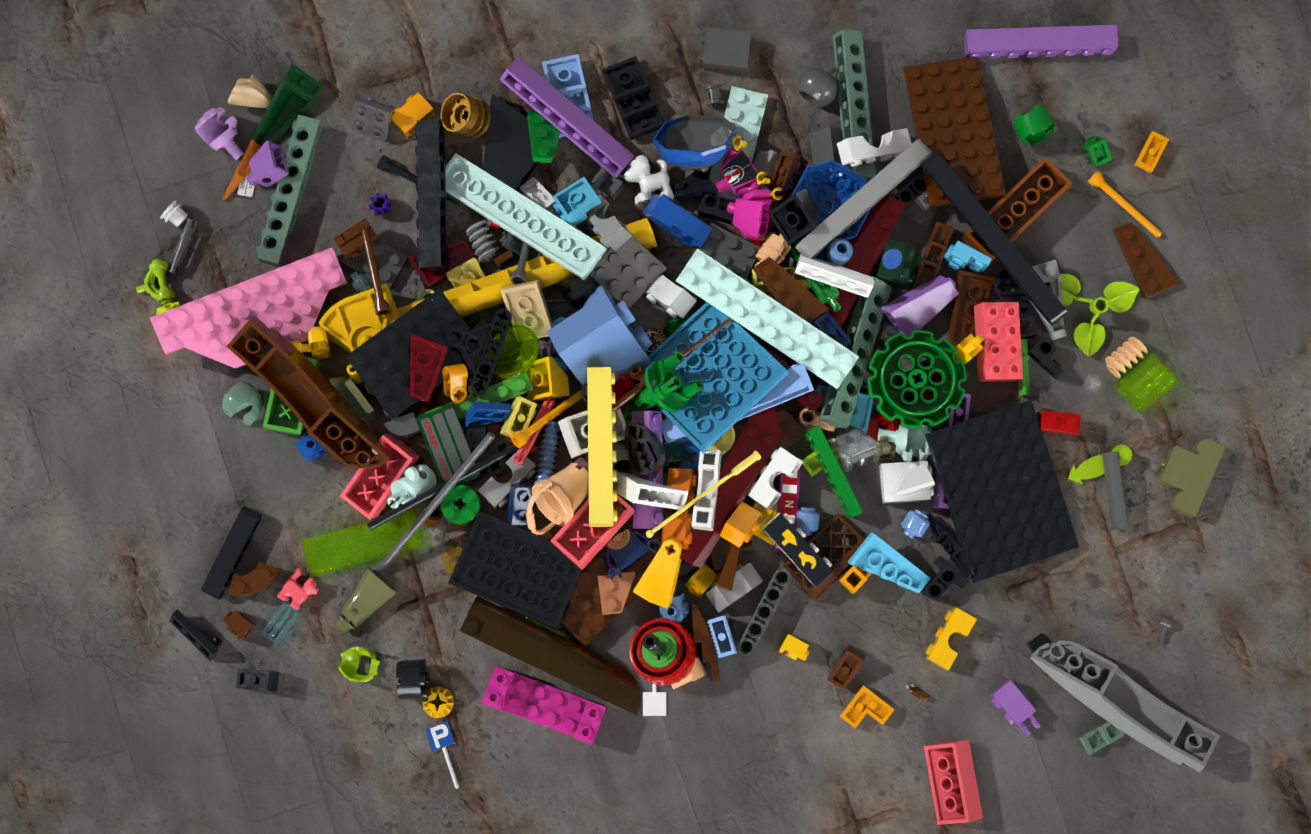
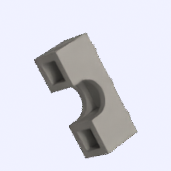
M515 453L506 462L512 470L510 481L502 484L491 477L478 490L495 508L498 506L501 508L508 502L509 499L507 497L510 494L511 483H522L526 478L529 480L535 475L537 467L528 457H526L522 465H518L513 461Z

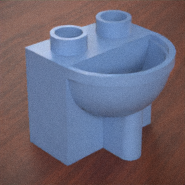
M603 285L596 288V291L587 299L582 309L547 331L559 356L583 386L587 383V367H611V373H615V382H618L621 374H628L630 378L632 368L636 366L646 368L652 363L645 351L646 348L653 344L641 325L632 329L630 324L636 320L624 301L616 304Z

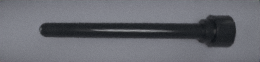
M382 155L377 164V169L383 172L391 171L415 184L418 182V176L394 165L389 157ZM446 192V200L454 204L461 203Z

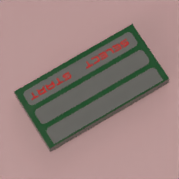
M454 404L416 418L441 483L450 479L472 453ZM478 472L456 485L479 478L481 474Z

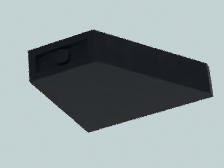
M493 94L490 103L491 122L487 129L483 170L518 192L519 187L525 183L540 162H533L528 119L523 116L524 113L517 107L512 108L509 106V102L502 96L497 97Z

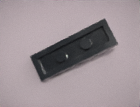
M177 609L171 615L169 622L211 662L217 656L223 642L216 635L207 639Z

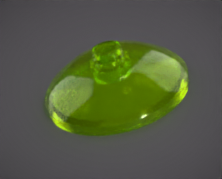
M514 325L508 328L493 372L494 375L502 379H512L521 376L531 368L539 353V340L530 328L523 325ZM498 333L493 339L500 340V333ZM488 348L486 355L492 358L495 352L492 348Z

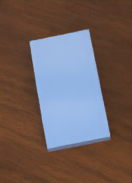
M579 54L542 62L546 81L593 120ZM560 132L559 138L566 136Z

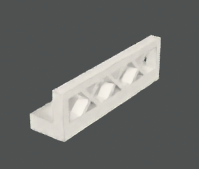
M802 254L799 256L795 270L796 274L867 298L875 282L873 280L874 277L818 258L810 259Z

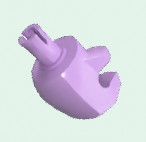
M222 107L209 109L198 120L195 126L196 132L212 149L217 151L221 147L222 149L225 148L234 160H237L244 154L233 141V137L238 134L236 129L237 119L234 116L226 119V111Z

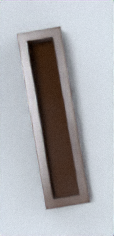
M732 543L729 545L714 585L726 591H732L740 548Z

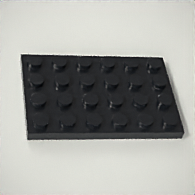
M439 288L353 350L345 358L389 417L394 419L418 401V399L409 396L410 335L413 334L448 347L434 386L435 389L443 383V368L445 366L464 364L466 366L460 351L447 345L445 341L446 333L452 328H458L466 332L471 330ZM451 333V341L459 342L458 334ZM473 340L468 341V347L471 350H476V342Z
M479 511L448 583L557 629L582 570L553 545L550 540Z

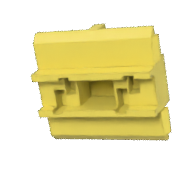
M474 257L446 273L454 288L486 277L477 259Z

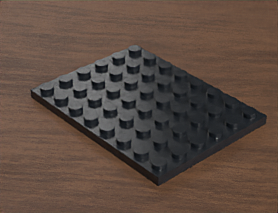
M1032 400L925 434L960 545L974 567V572L971 576L973 583L1079 547L1043 433L1040 430V424Z

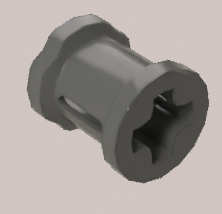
M712 84L704 88L708 96V107H717L724 104L721 99L720 84Z

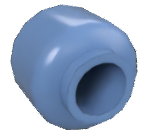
M842 238L833 240L826 249L827 260L838 266L845 265L853 254L850 242Z
M801 507L797 512L796 529L800 528L805 535L810 536L811 532H816L819 528L820 514L816 512V508Z
M918 509L909 511L901 523V526L905 529L903 533L912 539L915 536L922 537L930 526L929 516Z

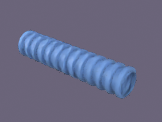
M550 421L544 428L545 433L542 435L544 439L541 441L543 445L540 447L542 451L539 453L541 457L538 459L540 463L537 465L539 469L536 471L538 475L535 477L537 478L535 483L542 479H548L554 474L552 469L555 468L553 466V463L556 462L554 457L557 456L555 451H558L556 445H559L557 439H560L558 433H561L558 422Z

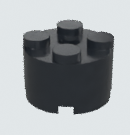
M426 659L397 662L396 678H398V685L396 686L399 699L428 698L426 683H429V672H425L427 670Z

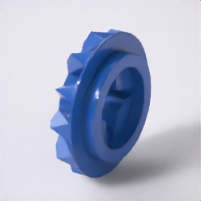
M691 441L680 444L674 453L677 467L692 469L694 472L698 470L700 450ZM685 449L690 454L697 452L693 457V462L690 460L682 461L687 456Z

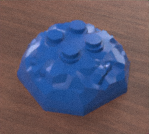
M830 160L806 167L792 195L807 189L816 203L819 226L867 182L864 177ZM871 209L836 239L849 240L855 238Z

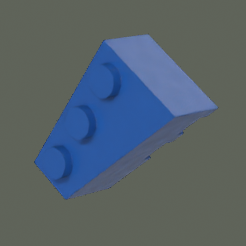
M654 194L642 213L686 246L701 248L713 229L687 212L682 206L673 203L672 199L665 194Z

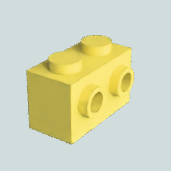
M521 396L513 398L510 406L511 411L504 421L500 434L511 438V435L516 431L526 430L536 414L535 408L537 403Z

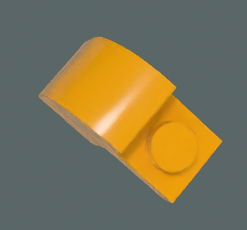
M852 565L838 581L854 594L868 580L867 578L872 573Z

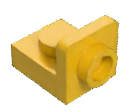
M704 563L703 567L696 571L685 586L690 593L700 598L717 579L718 575Z

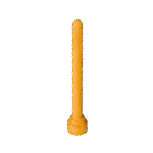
M1097 170L1087 181L1092 186H1099L1155 237L1162 235L1156 226L1104 181L1102 173Z
M582 389L526 430L513 433L511 440L518 448L524 446L529 436L582 398Z

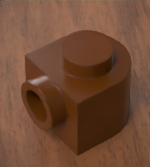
M441 504L437 506L424 522L426 526L436 527L440 524L443 517Z

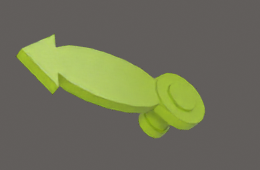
M1121 444L1112 449L1111 452H1118L1120 466L1127 465L1131 461L1132 451L1128 446ZM1102 454L1085 460L1077 468L1073 465L1067 479L1083 484L1081 479H1092L1104 474Z

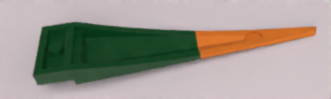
M292 64L282 80H280L223 196V200L227 199L251 171L249 162L267 140L276 143L293 125L294 120H297L298 115H302L312 105L324 88V85L296 65Z

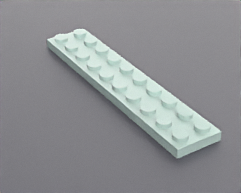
M457 153L446 165V192L581 279L585 280L606 252V247Z
M698 248L676 279V282L798 364H804L807 370L836 389L839 388L859 358L849 349Z

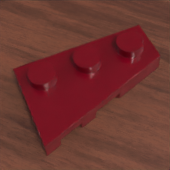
M463 240L447 245V270L425 272L417 265V256H411L407 259L428 288L431 289L447 278L446 273L473 257L475 258L476 255L466 241Z

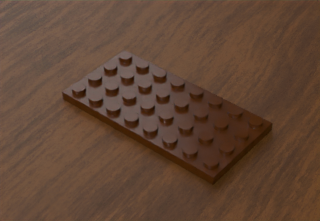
M978 57L903 67L916 140L920 138L932 153L937 151L977 200L1005 196L1006 192ZM922 168L929 207L951 204Z

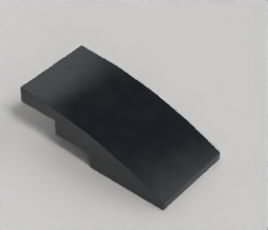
M634 56L601 69L630 140L659 130L664 124V120L658 110L657 103L650 90V85L637 57Z

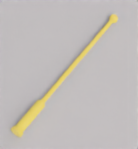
M754 451L752 455L731 469V472L654 529L648 530L646 536L648 538L653 537L656 531L733 475H738L755 461L760 460V454Z

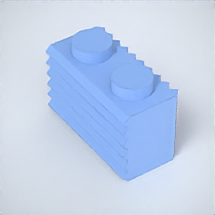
M726 616L708 620L707 624H709L710 635L714 639L713 643H715L717 657L722 658L737 653Z

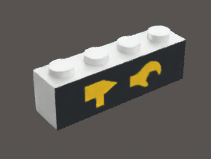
M778 513L762 529L807 579L817 587L833 572L830 568L832 566L831 562L826 557L821 558L817 554L819 549L812 542L810 544L807 543L804 539L806 535L800 528L795 529L791 525L793 520L786 513L784 515Z

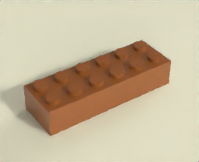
M1044 157L987 213L1009 240L1013 242L1071 186L1072 182L1047 157ZM972 229L965 233L962 240L969 247L992 258L989 263L990 265L996 259Z

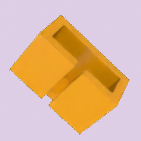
M418 92L416 95L413 94L408 97L402 107H398L392 112V122L409 138L415 132L417 120L430 119L435 115V111Z
M741 502L725 523L720 536L740 548L744 541L746 543L749 542L753 535L752 531L756 532L761 525L759 519L762 513Z

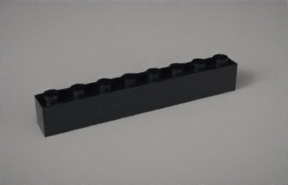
M439 118L417 120V127H415V136L417 138V145L415 146L417 163L415 170L418 175V182H416V191L418 193V200L416 201V209L418 211L416 226L419 237L416 239L417 247L419 248L417 265L425 272L447 270L445 128Z

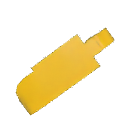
M979 333L976 337L970 334L955 347L957 349L955 359L963 360L964 364H967L984 348L981 345V342L984 340Z

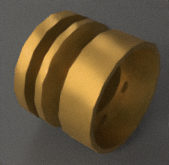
M458 92L453 93L446 98L440 112L441 122L448 131L477 138L482 136L490 126L491 109L484 100Z

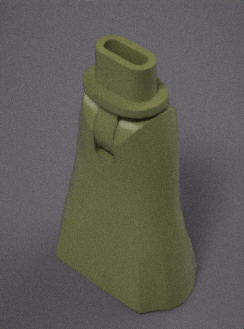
M369 567L339 615L340 619L335 624L345 634L362 624L378 608L397 594L393 586L387 581H382L383 578Z

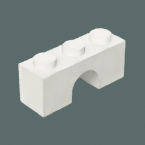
M782 447L773 452L771 462L761 470V477L757 482H754L748 495L772 510L782 495L774 488V478L781 473H785L793 478L803 461Z

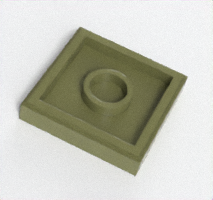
M351 377L346 379V387L366 413H371L374 410L372 404Z

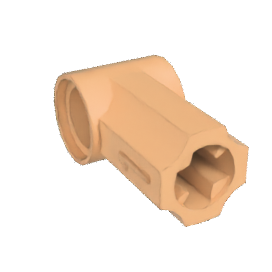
M805 408L797 417V421L802 427H813L816 425L820 426L821 430L834 432L835 427L819 419L821 415L819 411ZM804 413L810 414L812 417L811 422L804 421L802 415Z
M699 656L696 657L695 664L687 677L671 685L673 690L708 674Z

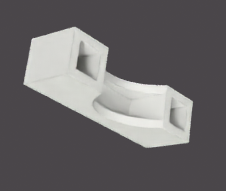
M908 128L893 130L882 135L879 148L871 146L863 136L847 138L838 142L837 147L842 165L850 164L851 167L861 165L862 162L871 164L877 162V159L883 162L892 159L893 156L896 158L911 145Z
M707 449L704 453L700 451L696 497L719 481L722 458L720 450ZM718 487L695 503L691 525L693 529L713 531Z

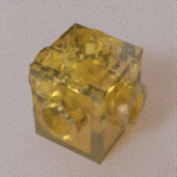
M456 546L453 549L450 547L449 551L446 550L441 560L444 561L442 565L447 567L445 571L453 573L456 564L452 563V559L455 556L459 559L463 548Z

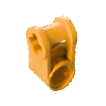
M464 364L445 366L443 368V393L455 403H461L467 397L468 371Z

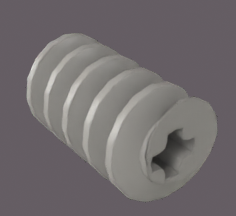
M486 220L473 224L466 231V235L470 236L469 242L473 243L472 248L476 250L475 255L479 256V263L492 262L495 258L502 255L495 254L499 250L498 247H492L496 241H489L493 234H486L490 230V227H483L487 223Z

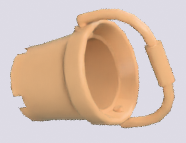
M571 463L550 478L542 479L535 483L532 487V497L529 500L526 512L528 528L532 533L540 535L546 533L555 525L564 526L589 499V472L584 467L579 470L576 468L577 463ZM534 501L544 516L551 521L548 526L541 530L535 529L536 524L532 511Z

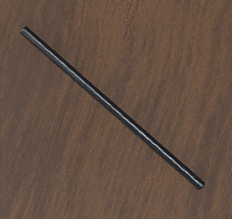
M539 432V434H538V436H537V438H536L535 441H537V440H539L540 438H542V435H541L540 432ZM513 444L472 466L457 484L515 453L519 448ZM450 479L367 523L369 530L375 529L434 497Z

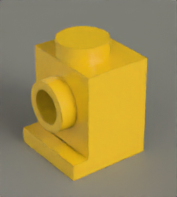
M787 634L778 652L783 653L786 651V656L795 661L797 658L805 661L810 650L807 649L809 647L808 644Z

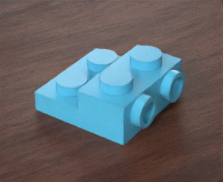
M585 177L552 196L556 203L553 207L558 215L563 214L560 216L561 219L573 227L588 218L586 212L601 203Z
M957 241L955 245L951 244L943 257L946 259L945 262L949 263L948 266L954 270H963L968 265V268L976 273H983L992 258L960 241Z

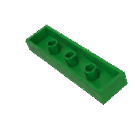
M815 425L806 430L805 437L811 442L810 447L812 451L816 452V459L818 462H821V469L827 474V481L829 484H832V491L834 494H837V500L844 509L842 510L845 516L853 518L863 513L820 426Z

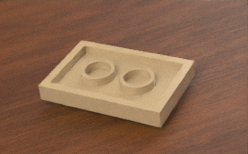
M539 281L503 287L501 293L506 308L511 313V323L518 343L548 337L547 331L553 328V324Z

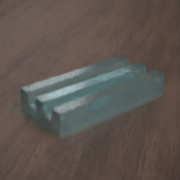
M284 602L261 634L278 645L301 613L287 602ZM286 608H288L286 613L283 615V617L277 623L275 628L269 634L268 631L271 629V627L274 625V623L277 621V619L280 617L283 611ZM291 612H293L294 615L277 638L273 637Z

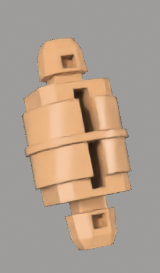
M781 233L779 236L772 234L762 244L755 257L760 262L770 257L777 264H780L784 261L791 247L787 244Z

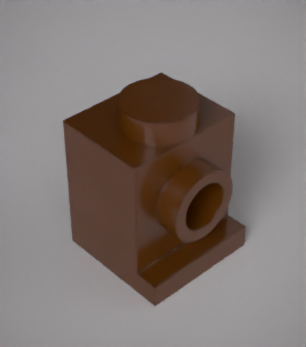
M235 610L233 613L230 611L223 620L228 625L227 630L235 636L239 634L237 638L241 641H244L256 626L242 613Z

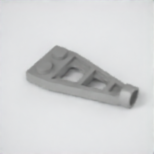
M1056 259L1032 266L1044 283H1051L1053 294L1063 305L1061 275ZM1034 306L1049 331L1052 340L1067 336L1063 318L1052 326Z

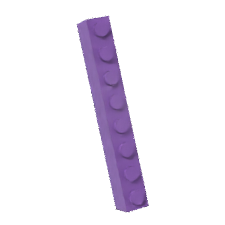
M1117 25L966 30L964 35L965 57H978L980 59L989 56L991 59H996L1001 56L1017 58L1019 55H1027L1030 58L1037 57L1038 55L1053 57L1057 54L1073 56L1079 53H1083L1084 56L1093 55L1094 53L1110 55L1118 48Z
M519 57L506 69L500 78V81L615 179L634 158L631 152Z

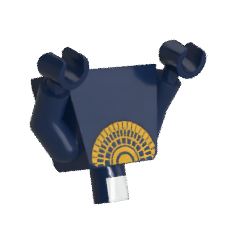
M626 528L622 532L618 530L611 540L606 543L607 547L604 550V564L611 581L614 582L613 577L615 575H619L622 578L621 573L646 556L650 551L656 554L654 547L660 546L661 548L662 545L656 539L648 538L645 532L638 529L630 530Z

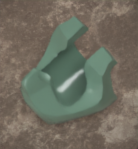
M246 382L237 383L229 388L222 401V409L229 417H233L235 413L252 405L251 411L243 417V424L249 426L257 419L264 406V400L259 391L253 385Z

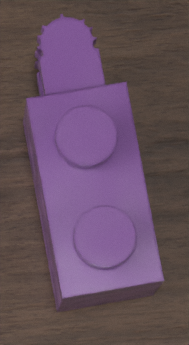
M1007 680L990 694L993 698L991 700L993 705L997 709L1001 708L1004 711L1006 721L1010 725L1018 726L1027 737L1031 733L1023 724V721L1028 719L1033 727L1036 729L1040 727V724L1032 715L1036 710L1011 680Z

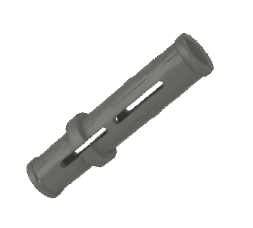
M186 218V223L182 234H179L180 240L168 272L180 276L190 243L194 241L193 235L198 224L197 221Z

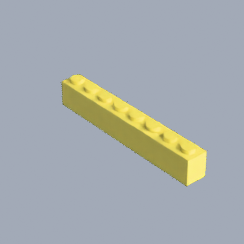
M587 367L589 527H613V521H617V509H613V502H617V490H613V482H617V472L613 470L612 463L616 462V451H612V443H616V431H612V423H616V412H612V404H615V392H611V385H615V373H611V367Z

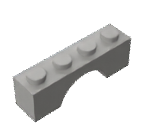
M591 184L590 186L599 197L601 203L586 212L588 217L586 221L592 227L594 226L592 230L599 237H602L600 241L606 248L610 246L617 251L632 237V234L615 216L604 219L606 209L610 203Z

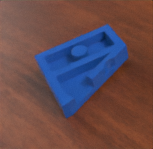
M473 402L462 421L463 429L469 428V424L480 422L482 426L493 422L505 421L511 411L510 404L501 402Z

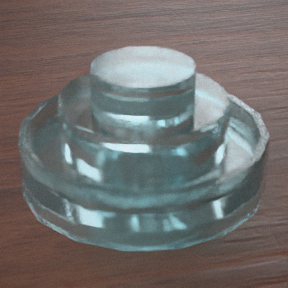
M355 271L351 274L354 280L351 284L358 293L373 288L371 275L368 272L365 274Z

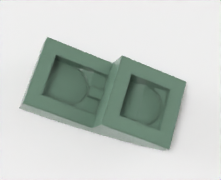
M1107 721L1079 737V740L1087 754L1092 755L1125 734Z

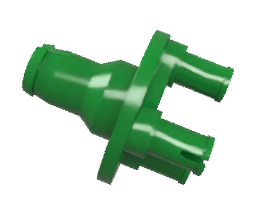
M676 351L669 357L654 361L647 366L645 370L647 388L635 396V404L639 407L646 403V406L642 408L643 411L658 404L669 412H678L687 405V402L692 399L694 394L704 389V385L700 379H695L686 386L683 378L674 368L684 361L682 353Z

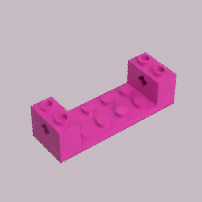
M495 666L481 702L492 708L509 712L568 734L591 745L594 743L606 710V706L499 666Z

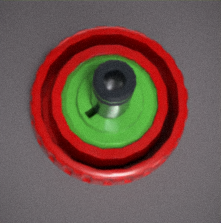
M667 618L652 619L644 623L636 630L629 645L630 662L634 670L646 681L660 686L673 685L686 678L695 664L697 655L694 639L687 629L678 622Z

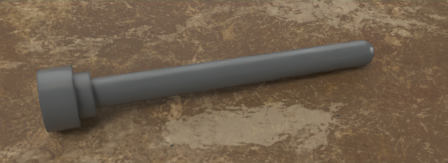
M523 242L518 267L512 272L511 282L515 285L526 283L527 280L525 267L530 246Z

